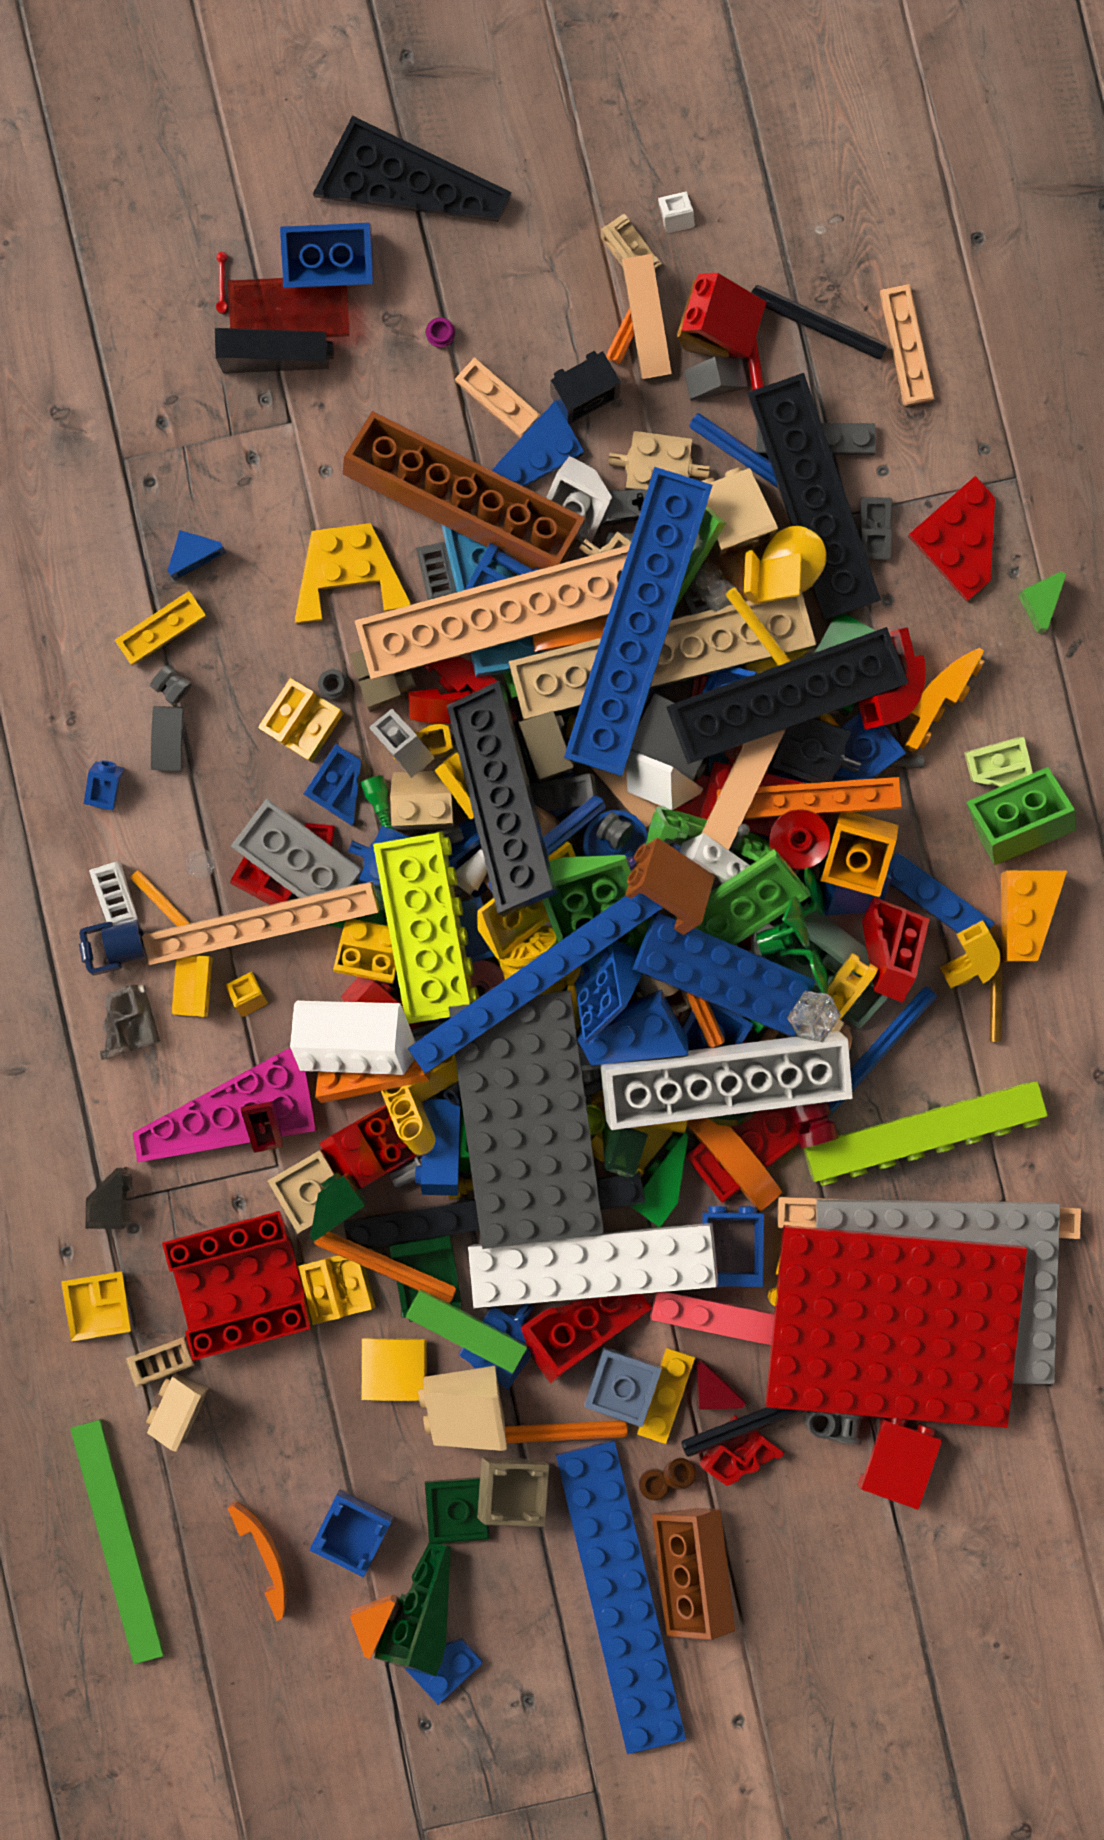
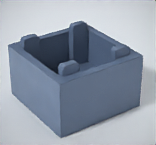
M603 1345L584 1401V1408L643 1427L662 1370L661 1365Z

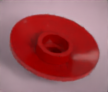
M804 809L791 810L782 814L774 822L769 836L770 847L779 853L790 868H810L817 865L826 856L830 847V831L825 821L816 813ZM802 832L806 835L804 841L799 842L795 840L794 835Z

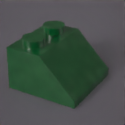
M337 1172L321 1183L324 1189L317 1196L310 1234L313 1242L368 1203L348 1172L343 1176Z

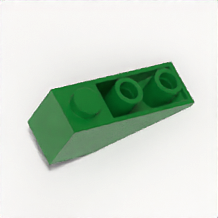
M682 1133L680 1136L674 1134L665 1146L668 1153L662 1161L656 1158L648 1169L647 1173L651 1176L643 1185L645 1203L630 1205L658 1227H661L678 1204L688 1139L686 1133Z

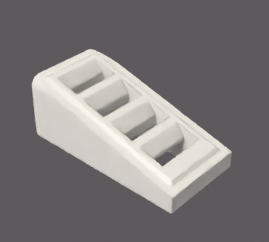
M117 861L89 870L106 922H113L114 926L138 920L121 863ZM112 873L116 875V878L104 882L100 878ZM119 884L120 890L105 894V888ZM123 896V902L109 906L108 900ZM127 907L129 913L116 917L112 916L111 912Z

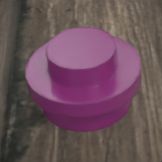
M435 318L426 327V338L434 347H447L454 340L455 328L448 319Z

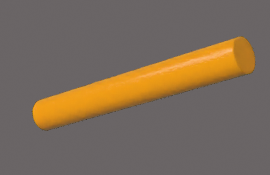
M139 870L130 877L176 926L190 924Z

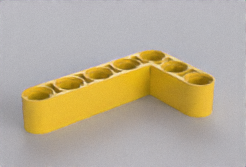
M455 1053L430 1070L429 1081L381 1091L398 1136L416 1155L428 1153L436 1142L434 1132L421 1102L459 1081Z

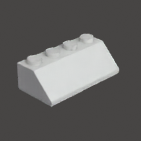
M296 1001L294 1004L290 1048L300 1071L404 1075L415 1059L408 1048L416 1042L400 1003Z

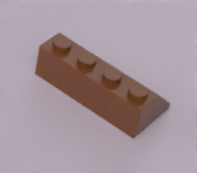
M694 1508L652 1514L666 1636L713 1640L735 1632L721 1509Z

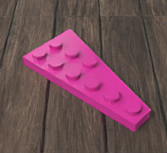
M288 1048L133 1132L137 1163L249 1143L250 1139L241 1114V1107L275 1101L282 1137L316 1131L307 1071H300L291 1048Z

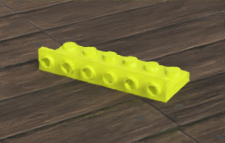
M441 831L375 843L373 846L403 1010L408 1024L450 1017L449 1006L470 1004L479 999L477 988L471 985L470 975L474 974L471 957H466L464 945H468V935L466 928L461 927L459 915H463L462 902L460 897H455L453 886L457 885V874L455 868L450 867L448 855H452L450 839L445 837L444 832Z

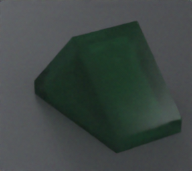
M605 1121V1126L602 1130L605 1169L632 1179L636 1174L648 1134L632 1128L611 1130Z

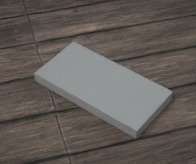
M267 798L231 845L233 849L299 898L353 886L362 873L361 868Z

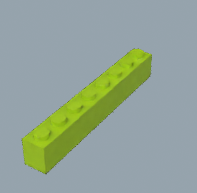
M1030 1081L838 1136V1139L806 1147L803 1150L812 1181H820L821 1186L837 1182V1176L849 1173L850 1177L868 1173L867 1167L877 1164L879 1169H884L896 1165L895 1159L907 1156V1160L912 1161L925 1157L924 1151L936 1148L937 1153L954 1149L953 1143L965 1140L966 1145L983 1140V1134L994 1132V1136H1000L1012 1132L1011 1127L1022 1124L1023 1128L1041 1124L1040 1118L1047 1117L1048 1115L1038 1081Z

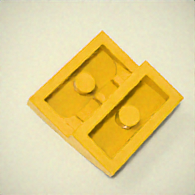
M290 678L258 728L312 763L344 712Z
M457 750L434 771L471 820L474 818Z
M339 1255L298 1266L313 1325L376 1308L364 1266Z
M362 1339V1400L419 1401L418 1390L424 1389L423 1377H427V1339Z

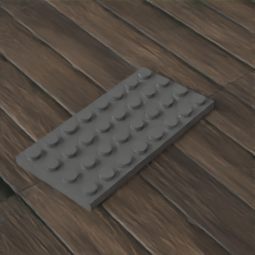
M571 990L539 994L455 1053L482 1249L604 1234ZM470 1004L449 1006L450 1018Z

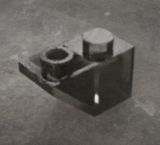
M127 1167L116 1168L86 1198L85 1229H123L127 1227V1222H131L132 1206L127 1204V1192L132 1190V1174L127 1173Z

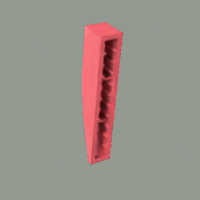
M678 1291L655 1292L650 1318L653 1321L771 1345L774 1312Z

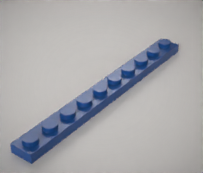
M639 893L632 899L627 896L623 897L411 1045L408 1050L424 1073H427L663 907L642 893Z

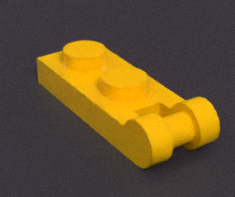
M854 953L848 956L845 963L829 982L826 1003L821 1005L822 993L814 1002L815 1005L839 1020L843 1018L878 971V968L871 963L866 965L859 960L860 957ZM854 971L857 974L861 975V977L859 978L851 972Z

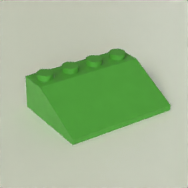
M626 856L562 857L550 861L557 894L542 901L559 943L626 896L629 885L627 878L631 873ZM648 919L620 937L618 941L640 950L649 926Z

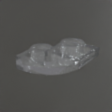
M708 559L705 560L691 582L690 587L710 609L717 612L732 604L725 594L735 586L724 579L721 568Z

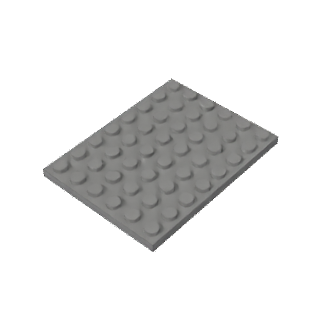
M816 1199V1228L1025 1246L1027 1248L1013 1384H1054L1059 1203Z

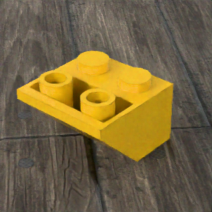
M355 919L345 920L333 972L393 984L397 971L388 926Z

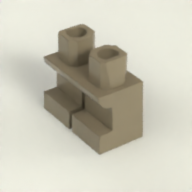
M363 650L349 653L369 711L391 701L402 699L401 694L416 688L411 671L397 676L392 674L371 680Z

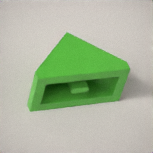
M1059 572L1022 590L1018 594L1037 633L1043 634L1048 630L1067 573Z

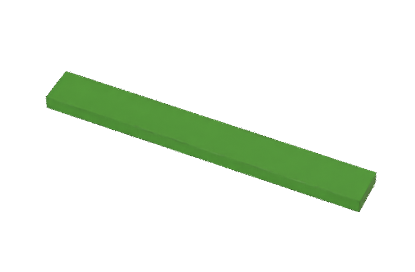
M99 1419L71 1427L70 1430L133 1664L164 1656L162 1642L102 1420Z

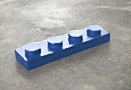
M899 852L890 861L887 871L891 877L889 885L955 933H959L982 920L988 930L994 925V921Z

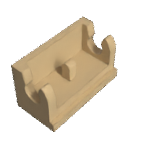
M625 214L601 228V239L622 267V259L652 254L655 270L662 266L660 260L653 254Z

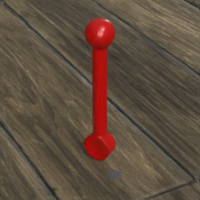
M219 252L216 256L219 262V302L216 304V310L220 314H225L228 311V305L225 302V262L228 260V255L225 252Z

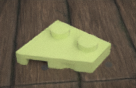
M1022 736L964 752L970 778L973 782L1002 787L1033 773L1025 739Z

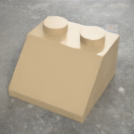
M177 1373L172 1376L171 1380L166 1378L159 1391V1395L163 1397L159 1407L153 1406L146 1423L150 1424L147 1433L170 1450L177 1452L185 1443L209 1388Z

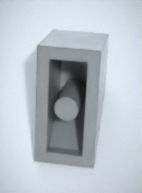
M390 709L369 727L411 778L435 759L419 737L393 709Z

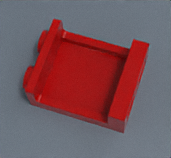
M720 273L698 274L693 285V292L681 329L686 333H699L730 351L729 358H750L766 301Z
M881 1417L879 1421L881 1426L865 1473H861L857 1485L863 1491L919 1510L942 1440L935 1435L936 1430L919 1424L916 1429L906 1425L908 1421L906 1419Z

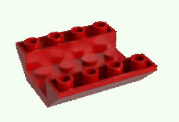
M280 1211L162 1242L169 1272L173 1271L188 1326L185 1334L192 1361L311 1329L307 1300L295 1252Z

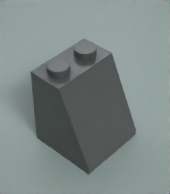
M655 693L649 700L639 720L630 750L672 766L691 780L694 777L699 779L707 762L702 759L687 764L666 709L667 706L674 703Z

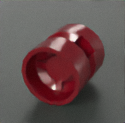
M829 1102L789 1107L794 1124L800 1127L796 1133L801 1148L823 1144L839 1138L835 1122L828 1118L832 1113Z

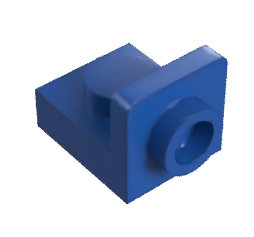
M102 760L95 762L88 771L84 804L113 811L116 807L119 781L124 773V768L117 766L112 761Z

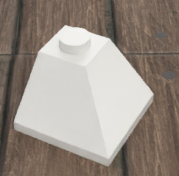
M569 456L557 472L546 498L585 517L578 540L583 542L587 539L592 543L612 496L595 469Z

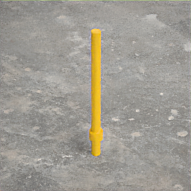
M735 587L730 589L725 595L778 666L790 662ZM830 713L816 717L839 726Z

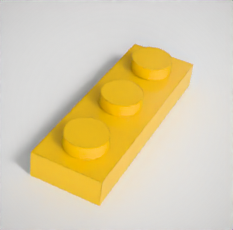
M188 591L115 639V642L129 663L134 666L207 618L191 592Z
M668 1347L665 1348L660 1363L662 1370L643 1427L639 1426L638 1435L664 1444L667 1443L695 1356Z

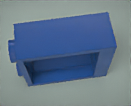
M708 1206V1211L701 1212V1224L710 1223V1220L754 1221L753 1272H717L719 1283L717 1286L763 1287L764 1214L757 1212V1207L739 1206V1212L726 1211L727 1206Z

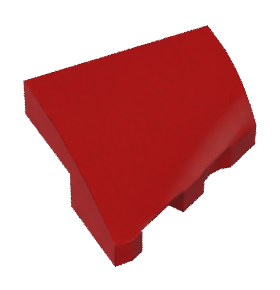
M243 857L230 880V884L269 905L288 901L292 895L291 891L245 857Z
M734 1415L730 1421L738 1419L739 1417ZM754 1431L709 1449L699 1464L710 1475L724 1485L729 1486L738 1481L742 1475L746 1473L752 1474L760 1469L759 1466L774 1458L778 1460L785 1453L758 1431Z

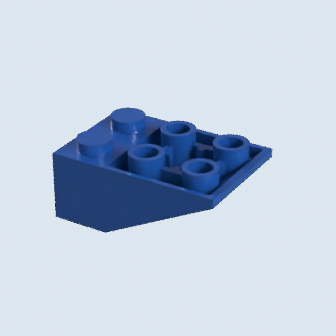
M618 940L581 965L579 976L575 982L583 1039L587 1044L626 1008L642 976L641 973L632 970L639 950Z

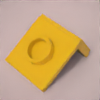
M753 550L746 552L744 593L752 604H760L800 596L802 554L798 553L760 561Z

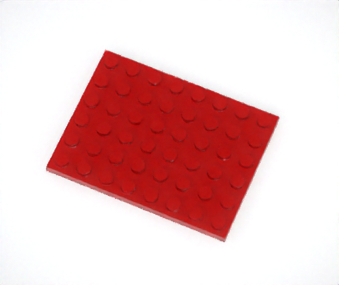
M783 1225L765 1400L766 1407L1008 1428L1027 1248L1018 1245Z

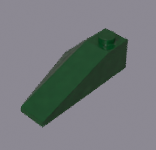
M428 1543L412 1573L413 1584L406 1595L401 1594L397 1602L401 1606L394 1620L388 1619L374 1656L375 1659L437 1677L446 1648L451 1547Z

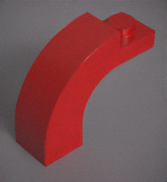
M908 627L889 632L908 684L858 702L865 730L904 719L915 709L921 699L926 679L924 655H914Z

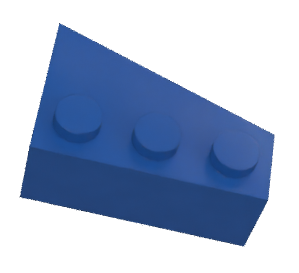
M662 989L627 1004L626 1008L588 1044L584 1042L582 1026H579L577 1040L591 1066L688 1055L689 1040Z

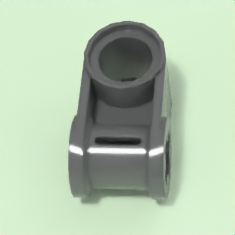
M647 490L609 491L612 499L600 525H616L624 522L638 521L641 511H639L638 506L633 505L637 504V499H643L644 502Z
M807 1411L804 1417V1424L806 1429L815 1437L859 1445L861 1444V1439L859 1438L860 1423L864 1416ZM819 1415L826 1416L827 1423L825 1427L820 1430L814 1429L812 1423L815 1417Z

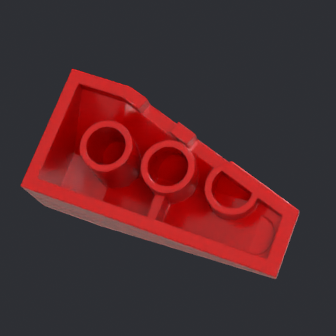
M642 1294L580 1299L567 1305L544 1310L521 1327V1331L534 1362L551 1384L650 1311L652 1307Z

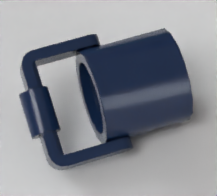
M138 920L114 926L113 922H105L82 928L79 932L81 959L86 964L87 971L93 976L119 970L122 968V963L147 958L142 940L144 934ZM102 931L103 945L110 965L94 968V957L87 934Z

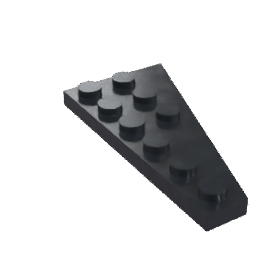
M353 115L313 192L315 198L499 222L512 196L510 191Z

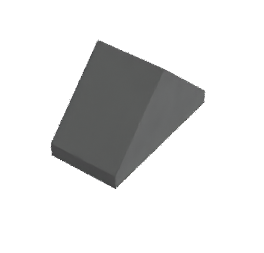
M713 357L684 370L690 400L748 388L742 358Z

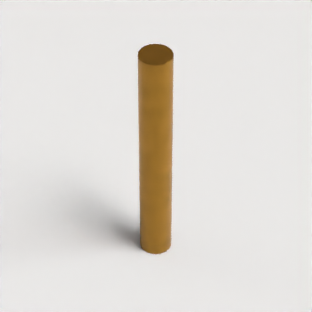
M1000 952L999 967L990 979L989 1042H1001L1003 952Z

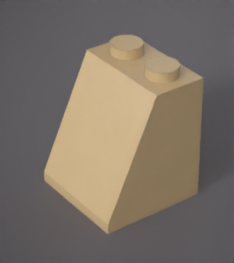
M741 467L726 472L725 477L714 481V478H708L702 481L713 485L706 506L726 523L712 547L717 561L770 542L776 534L778 527L750 468L742 471Z
M420 771L412 778L407 772H393L390 802L391 824L395 831L445 830L455 826L454 797L435 771Z
M495 1366L423 1377L424 1389L418 1390L421 1408H427L428 1415L423 1416L426 1434L432 1435L433 1445L498 1451L507 1450L505 1421Z

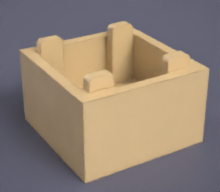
M323 1149L268 1180L270 1187L297 1234L312 1226L317 1196L324 1189L321 1183L336 1173Z

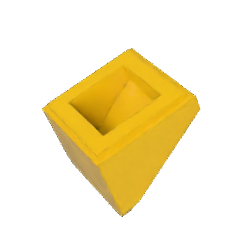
M252 971L225 984L234 1007L242 1017L268 1004Z

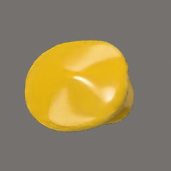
M791 526L782 529L774 535L764 551L762 560L801 553V591L803 593L821 575L826 564V548L822 539L812 530L802 526Z

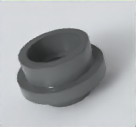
M330 669L323 672L319 677L318 688L324 697L338 699L346 693L348 680L341 671ZM334 679L339 682L337 689L331 690L328 688L330 680Z

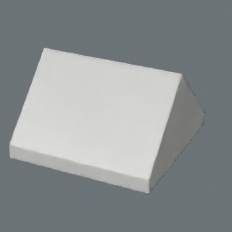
M630 750L626 762L627 792L670 810H674L701 794L703 788L674 767Z

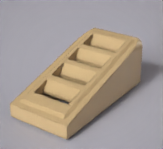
M185 1337L125 1358L135 1387L194 1366ZM175 1346L178 1347L183 1361L179 1365L172 1350V1347ZM166 1350L171 1365L168 1369H166L160 1353ZM154 1355L160 1372L154 1373L148 1356ZM140 1359L143 1360L148 1375L143 1378L137 1360Z

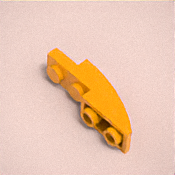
M977 648L965 654L944 669L923 690L918 705L907 716L917 722L903 746L904 749L912 753L918 747L924 749L932 733L928 732L932 721L938 723L946 709L942 703L952 707L957 700L961 703L963 702L970 690V686L966 684L971 674L977 676L984 664V660L980 659L984 650Z

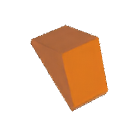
M389 1595L351 1610L350 1619L364 1657L371 1659L397 1600L396 1596Z

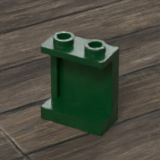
M451 1235L390 1245L393 1260L454 1286L456 1291L449 1304L459 1309L462 1308ZM397 1281L401 1317L406 1318V1313L414 1301L418 1290Z

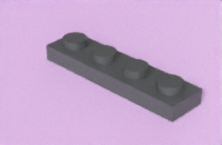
M821 423L832 455H874L876 453L875 423ZM756 424V452L760 455H767Z

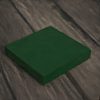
M480 1477L425 1481L429 1544L490 1539L489 1525L483 1524L477 1518Z

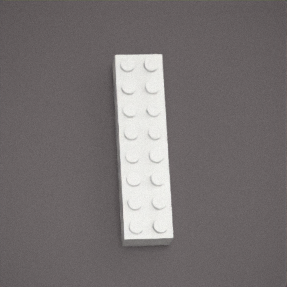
M840 1031L688 1050V1055L601 1064L605 1116L611 1130L853 1099L848 1039Z
M713 1223L605 1232L599 1235L482 1249V1244H473L468 1247L474 1308L717 1287L719 1284Z

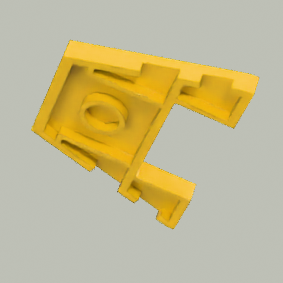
M371 523L311 532L295 615L296 624L323 621L319 590L380 582L384 612L411 605Z

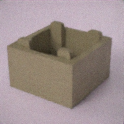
M554 711L519 722V730L528 749L538 782L565 777L573 772V767L576 765L575 762L564 759L567 749L561 734L564 731V722L560 715L555 717Z
M482 1457L477 1518L485 1525L545 1527L549 1465L541 1459Z

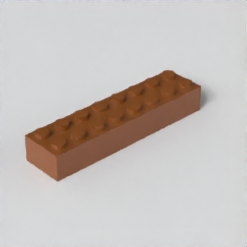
M374 411L370 413L344 456L343 475L486 547L491 542L498 546L499 551L532 569H535V567L544 569L565 563L582 532L585 517Z

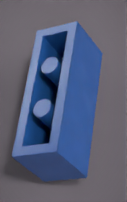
M427 1099L424 1101V1110L434 1132L436 1142L428 1153L416 1155L422 1156V1166H416L415 1184L421 1185L422 1195L458 1196L460 1104L457 1106L453 1105L446 1099Z

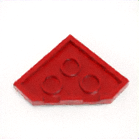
M976 476L908 535L909 539L966 602L991 581L995 497Z

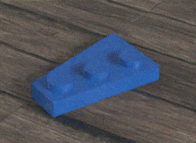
M556 401L550 405L492 469L493 472L526 487L562 467L569 456L576 459L584 455L583 448Z

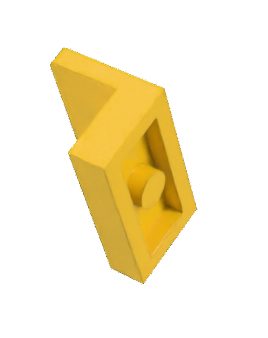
M187 956L176 959L172 1014L208 1017L212 957Z

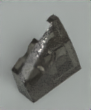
M129 985L107 994V1018L103 1025V1031L107 1032L105 1050H100L101 1060L110 1059L161 1042L145 985Z

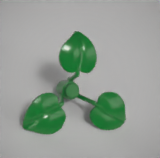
M807 867L803 870L806 887L811 895L810 907L803 911L797 896L792 897L782 918L784 923L775 925L774 928L757 932L756 938L763 956L780 951L781 956L793 954L804 955L808 958L814 977L822 992V1005L827 1001L828 976L817 950L788 949V946L792 945L791 933L793 932L796 933L805 948L809 947L810 940L805 924V916L816 909L819 915H823L825 912L823 891L812 869Z

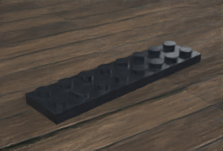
M801 373L747 392V397L791 526H802L812 530L822 539L825 545L826 564L821 575L812 585L823 620L880 601L881 598L805 374Z
M885 627L667 706L666 709L687 764H691L908 684V680L888 628Z
M497 681L447 705L497 913L505 917L557 894V889L505 687L501 682Z

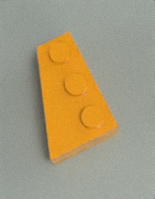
M1005 871L1001 873L1002 962L1038 961L1067 871Z

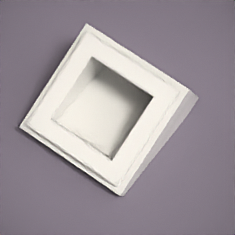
M687 192L658 198L667 233L682 231L695 226L694 212Z

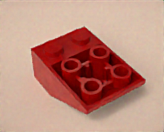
M386 1104L319 1143L335 1172H339L341 1176L348 1172L359 1189L416 1157V1154L398 1136Z

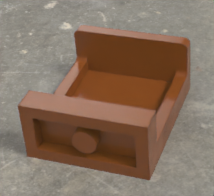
M658 837L647 845H641L634 855V860H636L634 869L627 878L629 885L626 896L632 899L639 893H642L676 915L677 919L674 929L684 935L702 923L715 876Z

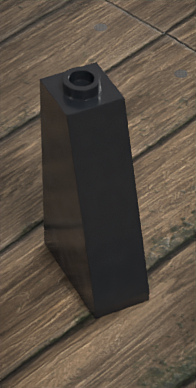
M215 328V355L223 373L329 369V359H334L333 341H328L326 332Z

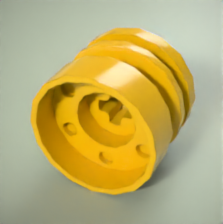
M542 926L503 958L499 959L505 980L558 943L554 930L551 927ZM557 981L540 994L560 992L567 986L566 981Z

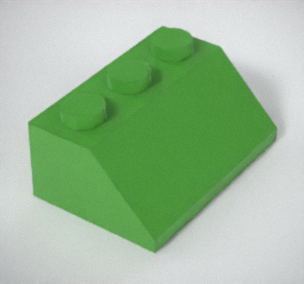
M1049 767L966 802L981 844L994 866L1077 831L1075 809Z

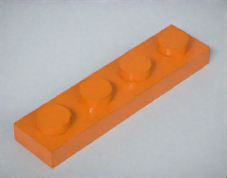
M415 1059L404 1075L319 1071L315 1097L320 1103L426 1082L430 1080V1071L424 1073Z

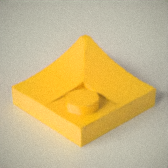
M123 1271L61 1281L71 1342L131 1332Z

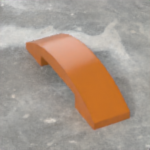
M608 615L532 636L534 652H548L599 639L602 637Z
M708 1118L687 1121V1127L710 1150L741 1187L740 1190L757 1207L759 1212L764 1210L783 1193L762 1163L730 1126L719 1125Z
M237 1501L233 1502L228 1507V1511L239 1536L249 1532L252 1533L274 1585L267 1587L264 1594L276 1621H279L283 1618L286 1611L287 1583L278 1549L260 1520L245 1506Z

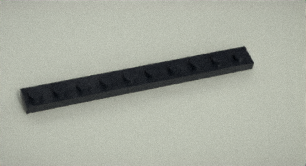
M640 1171L597 1178L601 1210L645 1203L646 1201ZM475 1199L350 1219L343 1222L346 1239L368 1249L480 1230Z

